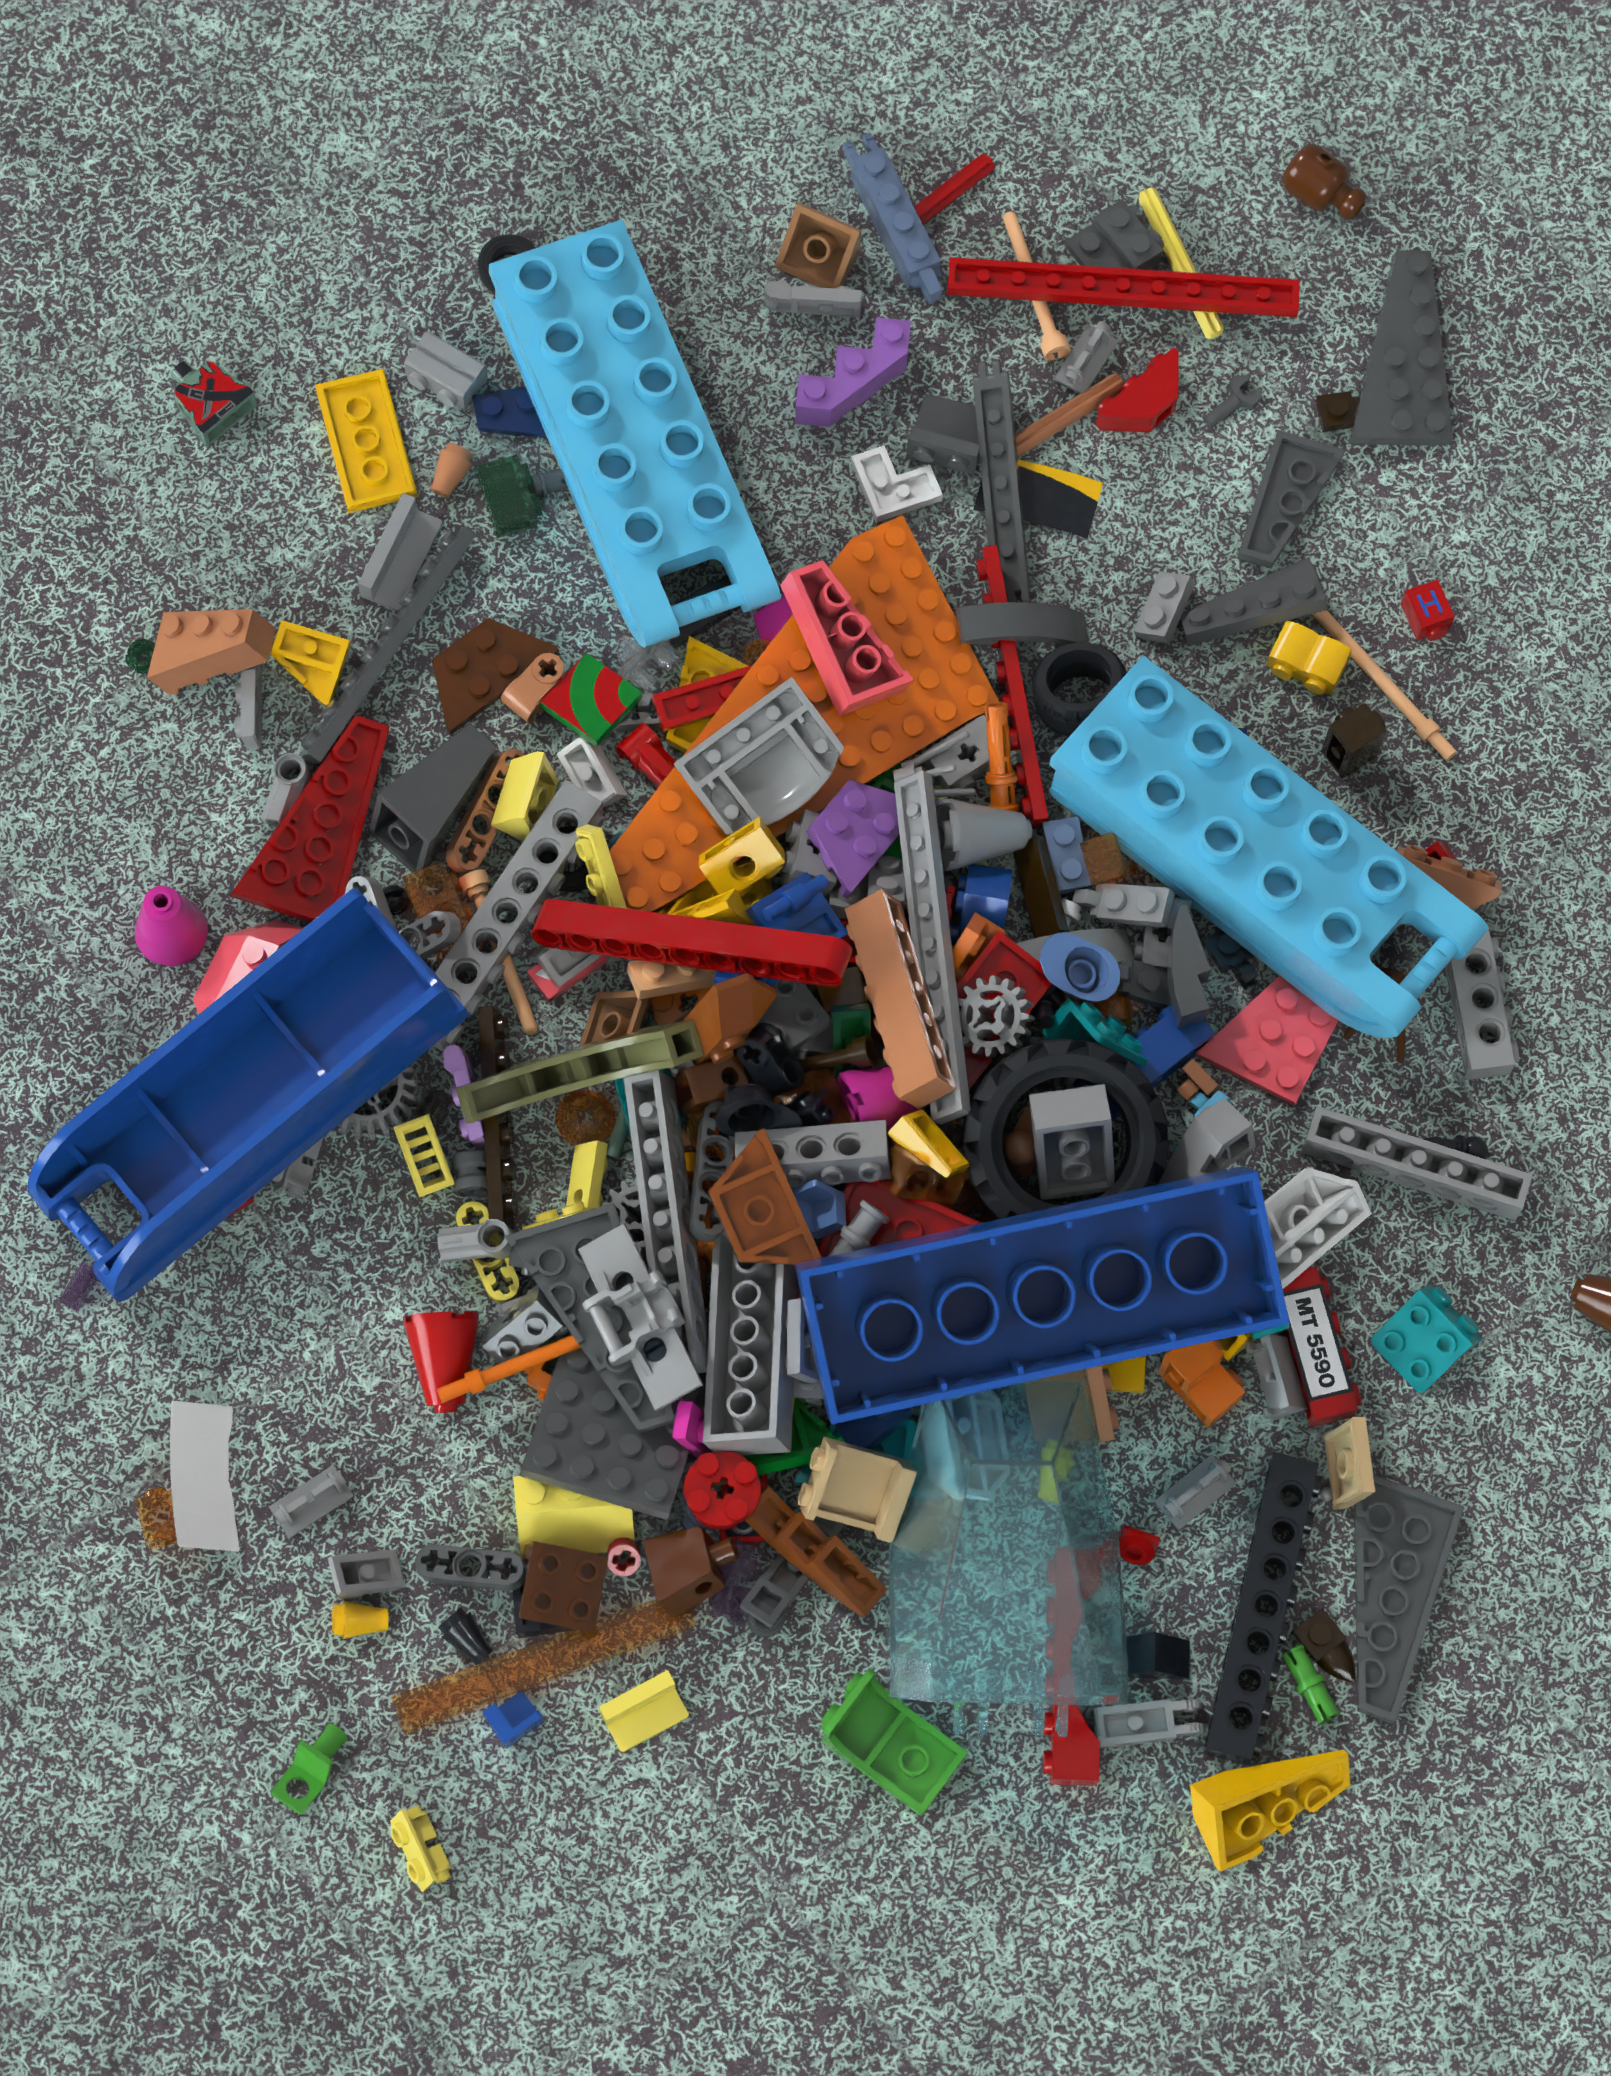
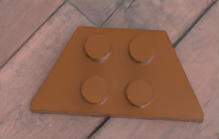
M765 1128L756 1133L708 1191L739 1262L788 1265L822 1258Z

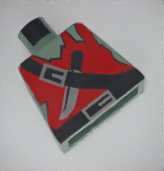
M182 361L171 373V376L180 384L173 391L175 403L206 448L257 407L254 391L214 362H207L196 371L187 361Z

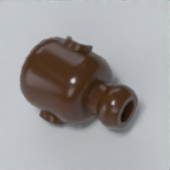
M1317 144L1304 145L1288 164L1282 176L1284 189L1310 209L1321 212L1333 205L1338 209L1339 214L1347 220H1353L1362 210L1368 199L1362 189L1352 188L1347 184L1351 175L1349 167Z

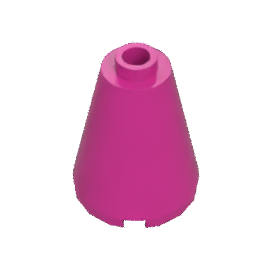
M157 886L149 890L144 897L135 924L134 934L138 948L148 960L174 967L186 964L200 954L206 942L209 929L203 911L195 903L171 887Z
M889 1066L846 1070L839 1073L840 1076L837 1077L844 1111H849L853 1120L849 1123L886 1120L888 1131L902 1116L924 1109L930 1105L928 1104L917 1109L908 1102L901 1101L893 1090L892 1081L894 1077Z

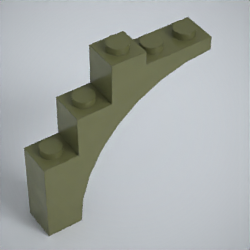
M694 1020L646 1027L618 1038L591 1042L563 1053L539 1056L511 1066L510 1069L456 1087V1092L466 1124L474 1123L527 1104L635 1074L675 1067L703 1057L704 1052Z

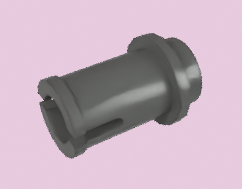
M561 469L543 473L541 470H536V474L530 475L534 496L542 495V498H545L547 493L568 489L566 482H562V479L565 478Z

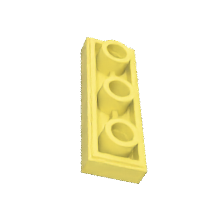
M589 824L576 828L578 840L575 842V847L580 859L586 863L589 873L586 876V884L592 895L596 896L598 905L626 908L603 829Z
M596 1140L575 1145L566 1206L583 1202L585 1208L599 1204L601 1206L603 1202L601 1193L603 1175L608 1167V1159L606 1157L607 1143Z

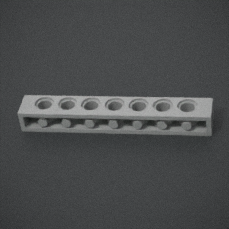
M566 779L435 972L466 1008L468 1013L472 1015L476 1014L478 1007H481L485 999L482 993L489 983L496 984L503 974L505 966L502 963L509 953L516 954L525 940L523 932L529 923L535 924L543 902L550 893L555 895L561 888L565 880L563 873L570 863L575 865L580 859L575 847V842L578 840L577 830L570 834H564L558 830L559 826L564 822H573L578 826L577 828L586 824L601 828L604 823L603 802ZM546 851L554 852L558 856L554 862L549 864L540 862L538 857ZM525 881H532L538 885L535 891L528 894L520 892L518 887ZM504 911H513L518 915L512 923L506 924L498 920L499 915ZM487 940L497 944V948L492 953L484 954L478 950V946ZM469 970L477 974L476 979L469 984H463L457 980L459 974L463 971ZM464 1021L438 1041L434 1047L444 1052L443 1049H446L448 1044L454 1045L464 1031L465 1027L462 1025Z
M655 1070L624 1077L649 1273L655 1270L661 1271L685 1320V1323L678 1328L681 1334L680 1338L697 1373L700 1374L705 1373L707 1369L708 1331L696 1240L689 1229L691 1202L675 1081L662 1071Z

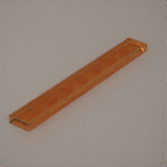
M657 1599L598 1620L594 1632L568 1631L392 1696L391 1699L403 1733L406 1735L512 1696L520 1691L531 1689L696 1627L690 1609L671 1618L659 1605Z

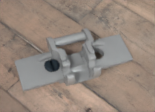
M626 1224L614 1228L579 1248V1253L598 1291L597 1294L587 1299L582 1305L585 1312L591 1313L610 1353L608 1360L611 1366H618L631 1360L656 1411L703 1386L680 1338L681 1334L678 1328L685 1323L679 1307L661 1271L655 1270L649 1273ZM624 1273H630L634 1282L627 1284L617 1291L616 1281L618 1277ZM616 1305L623 1309L633 1329L629 1332L631 1343L623 1347L604 1306L610 1308Z

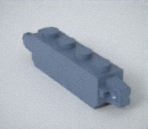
M871 133L861 136L863 147L867 151L863 155L859 156L851 140L844 142L842 147L851 167L850 177L906 289L920 288L928 304L941 300L942 288L938 281L943 276L940 270L941 259L884 147H878Z

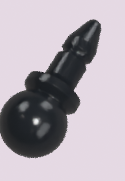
M1457 1135L1454 1139H1442L1435 1136L1423 1139L1486 1159L1488 1156L1487 1144L1483 1139L1476 1136L1465 1138L1464 1136Z

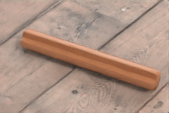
M1117 373L1111 374L1016 433L1017 457L1095 410L1107 397L1112 396L1114 398L1122 391L1124 385L1121 377Z

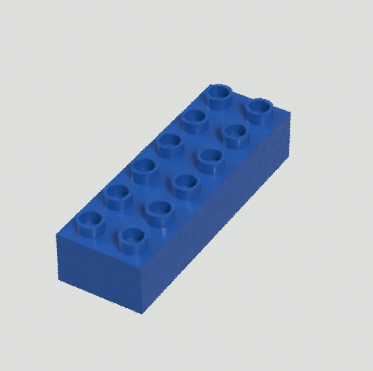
M1245 1166L795 1264L825 1409L832 1424L1290 1324L1258 1171Z

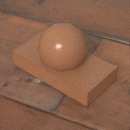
M1030 1104L1025 1108L1013 1131L1004 1139L1002 1147L1005 1163L1026 1180L1037 1169Z

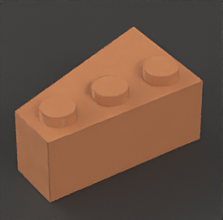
M253 609L163 612L147 678L168 695L180 693V688L197 683L201 686L209 683L210 677L225 672L231 675L267 662L276 628Z

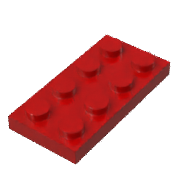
M998 931L956 985L958 998L965 1000L968 995L965 993L964 987L968 986L976 989L977 978L986 980L988 984L991 975L1001 978V982L1007 978L1015 982L1014 988L1021 987L1025 989L1026 993L1021 999H1027L1033 1003V1006L1026 1010V1014H1029L1051 986V983L1044 975L1041 963L1002 932ZM992 993L986 997L993 1000L998 995L1002 996L1003 993ZM992 1011V1013L990 1014L993 1017V1021L991 1023H994L996 1021L993 1015L995 1011ZM993 1034L989 1039L985 1037L983 1040L995 1041L1001 1037ZM963 1046L969 1090L994 1058L987 1057L985 1052L981 1056L972 1053L973 1046Z

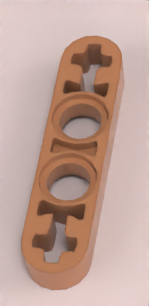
M508 749L496 755L446 850V862L453 871L466 873L477 868L482 863L499 830L491 826L497 805L489 800L488 790L491 786H494L501 792L504 780L500 777L504 776L509 768L506 761L524 756L525 754L522 751ZM475 816L483 818L487 824V831L484 835L478 834L473 828L472 822ZM470 842L476 843L470 846L466 853L469 861L463 863L461 861L463 855L459 851L467 848Z

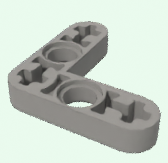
M353 877L346 886L345 894L353 888H358L370 905L374 904L396 928L379 881L372 877ZM434 911L398 932L408 943L411 936L414 934L418 935L420 947L417 953L425 960L453 944L458 939L461 932V923L457 915L452 912ZM442 921L445 922L446 926L443 927L442 934H430L429 931L435 932L443 926Z

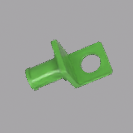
M328 1724L312 1746L301 1740L297 1745L293 1764L272 1789V1796L298 1814H303L329 1780L333 1764L331 1758L342 1744L347 1741L344 1731L336 1725ZM292 1780L304 1781L309 1788V1792L304 1798L295 1799L287 1793V1784Z

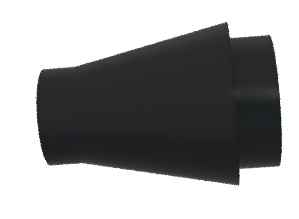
M462 1607L438 1627L444 1634L441 1638L467 1656L475 1665H478L493 1651L471 1612L467 1614Z

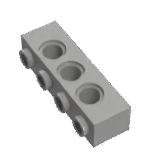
M1489 930L1466 957L1459 960L1452 958L1445 966L1466 1080L1510 1075L1515 1063L1519 1062L1517 1042L1511 1041L1509 1028L1512 1027L1511 1010L1509 1006H1504L1502 993H1505V979L1502 971L1497 972L1495 959H1498L1499 956L1498 943L1495 937L1490 936ZM1476 963L1481 967L1482 973L1474 974L1470 972L1466 964ZM1472 998H1484L1488 1002L1489 1007H1477L1473 1003ZM1479 1033H1491L1495 1037L1496 1042H1484L1480 1038Z
M886 1120L765 1130L791 1188L814 1179L827 1185L891 1179ZM758 1131L735 1133V1159Z

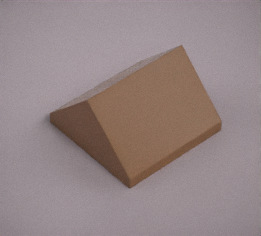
M798 202L774 267L820 288H837L842 286L860 254L862 230Z
M635 990L596 992L579 1047L595 1041L618 1038L645 1028L651 1011V998L638 1000Z

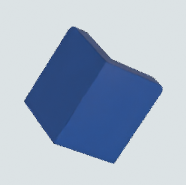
M522 1691L499 1707L494 1703L482 1712L485 1720L506 1749L545 1722L543 1715L539 1710L535 1709Z

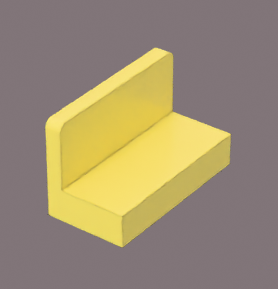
M668 1670L599 1706L600 1714L621 1752L637 1746L689 1717V1713L675 1689V1682Z

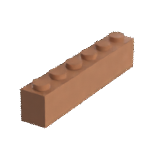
M880 889L845 909L849 923L846 925L849 937L855 943L858 953L855 956L857 966L864 974L867 984L864 987V991L869 1002L873 1005L876 1015L873 1022L884 1042L883 1056L893 1073V1090L901 1101H906L920 1109L956 1090V1086L901 902L883 889Z

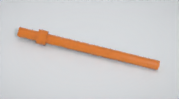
M570 1335L480 1372L478 1368L464 1374L465 1378L437 1388V1392L442 1403L469 1392L474 1395L486 1390V1385L581 1347L573 1335Z

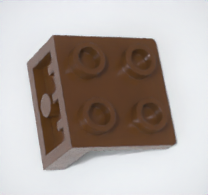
M537 1541L526 1544L522 1560L529 1563L519 1617L549 1625L589 1633L594 1632L609 1556Z

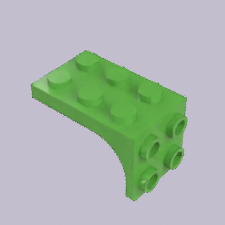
M871 1668L864 1675L857 1672L844 1690L846 1691L844 1695L845 1701L841 1706L834 1703L821 1720L823 1723L820 1727L823 1730L821 1742L922 1817L965 1759L968 1751L889 1693L879 1683L875 1676L876 1672Z

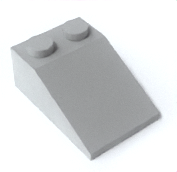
M1105 1084L1030 1094L1031 1125L1041 1201L1107 1192L1115 1184L1112 1120Z

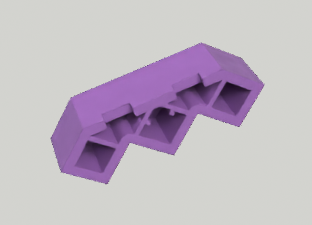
M876 318L873 349L837 346L834 378L799 374L795 424L831 427L855 406L858 407L877 393L890 380L897 378L905 372L907 368L911 321Z

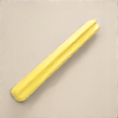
M1155 188L1143 190L1139 194V202L1152 229L1159 233L1164 242L1163 250L1173 271L1197 273ZM1193 311L1207 339H1213L1223 334L1224 326L1217 312Z

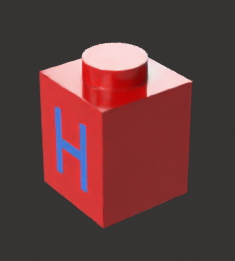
M1438 579L1405 590L1400 605L1416 640L1428 638L1429 641H1434L1444 637L1448 630H1450L1455 616Z

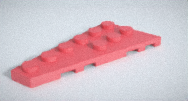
M1279 975L1225 1025L1209 1043H1206L1197 1051L1195 1057L1295 1106L1339 1020L1329 1015Z

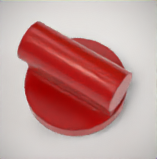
M1124 1524L1117 1545L1118 1553L1125 1561L1131 1564L1145 1565L1153 1560L1161 1537Z

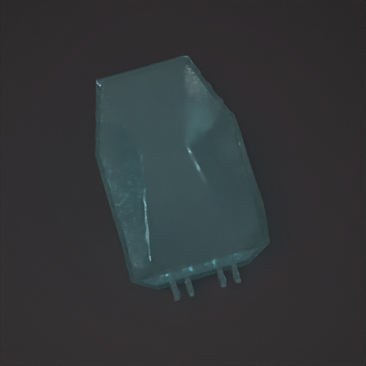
M1037 1379L923 1404L908 1458L917 1474L893 1543L888 1542L887 1691L889 1697L928 1702H953V1734H962L964 1729L963 1703H978V1715L976 1716L978 1735H987L988 1703L1033 1704V1736H1042L1044 1731L1043 1704L1058 1705L1056 1731L1058 1737H1067L1068 1705L1127 1703L1128 1655L1119 1535L1084 1381Z

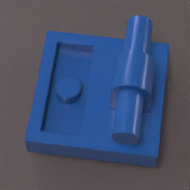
M806 872L754 903L746 910L755 926L827 935L840 939L848 934L821 893L822 890L829 886L827 878L822 874L812 879L809 873Z

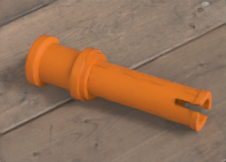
M990 702L984 705L989 753V771L986 772L985 782L989 784L991 802L988 806L1018 812L1020 805L1015 800L1014 782L1018 778L1011 764L1008 704L1004 702Z

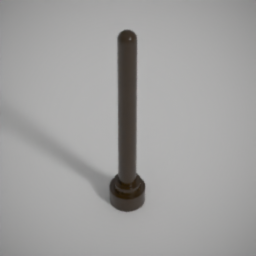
M867 1035L854 1038L852 1043L847 1044L845 1049L798 1061L802 1065L804 1074L847 1063L863 1068L877 1063L878 1051L874 1039Z

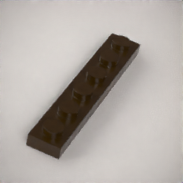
M493 1005L478 1007L482 1078L510 1069L511 1067L508 1052L505 1051L504 1038L509 1037L508 1021ZM508 1111L484 1119L489 1219H498L504 1222L510 1229H514V1216L518 1215V1202L515 1194H512V1180L516 1179V1165L514 1159L510 1157V1145L514 1144L515 1136L513 1126L509 1122Z

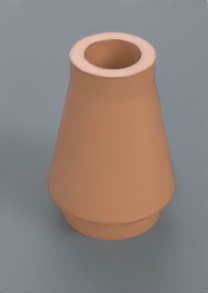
M447 443L446 448L440 450L430 490L449 499L453 490L473 466L471 463L473 454L459 445Z

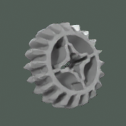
M407 1067L373 1095L374 1103L369 1099L361 1105L367 1108L371 1115L352 1113L343 1120L339 1128L340 1133L345 1135L353 1127L355 1139L359 1140L362 1137L363 1130H367L369 1139L375 1140L376 1129L381 1128L383 1135L388 1137L390 1135L388 1124L392 1123L394 1126L403 1124L398 1115L410 1118L412 1110L407 1105L417 1104V1096L411 1092L418 1089L417 1081L411 1079L415 1075L413 1067ZM398 1085L394 1100L383 1110L380 1104L381 1098L386 1093L391 1092V1087Z

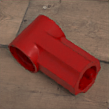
M641 723L615 746L618 756L621 759L625 757L632 764L630 768L633 771L639 770L656 788L661 785L675 767L673 765L676 762L674 758L663 748V744L656 733L644 723Z

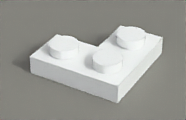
M885 445L851 456V464L876 523L940 502L943 499L942 491L931 465L897 475Z

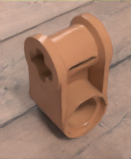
M553 653L539 655L519 677L507 686L501 696V701L528 724L535 721L533 717L538 712H544L540 707V701L565 676L563 661ZM545 671H546L547 673H549V674L545 675V677H543V673H544ZM555 671V674H556V675H555V676H551L550 674Z

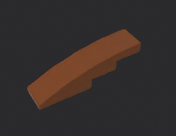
M769 1486L761 1490V1498L757 1510L745 1521L800 1572L862 1618L866 1617L888 1589L836 1535L828 1538L812 1520L804 1517L802 1511L795 1513Z

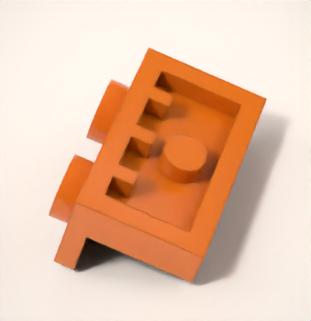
M976 912L952 948L956 985L997 932L1000 931L1005 935L1004 929Z

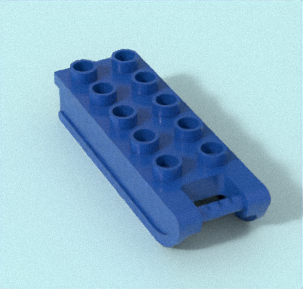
M353 888L65 1124L46 1145L34 1163L28 1179L27 1192L50 1221L61 1218L96 1261L93 1263L94 1275L117 1303L125 1301L470 1015L461 1002L374 904L371 906L358 888ZM110 1181L118 1185L141 1214L140 1225L115 1246L80 1205L83 1200L101 1185Z

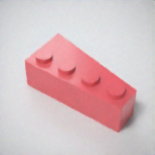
M823 560L791 571L780 586L838 716L895 696L906 690L914 679L907 670L904 671L894 659L895 654L886 643L883 644L872 630L871 622L856 609L850 601L851 596Z

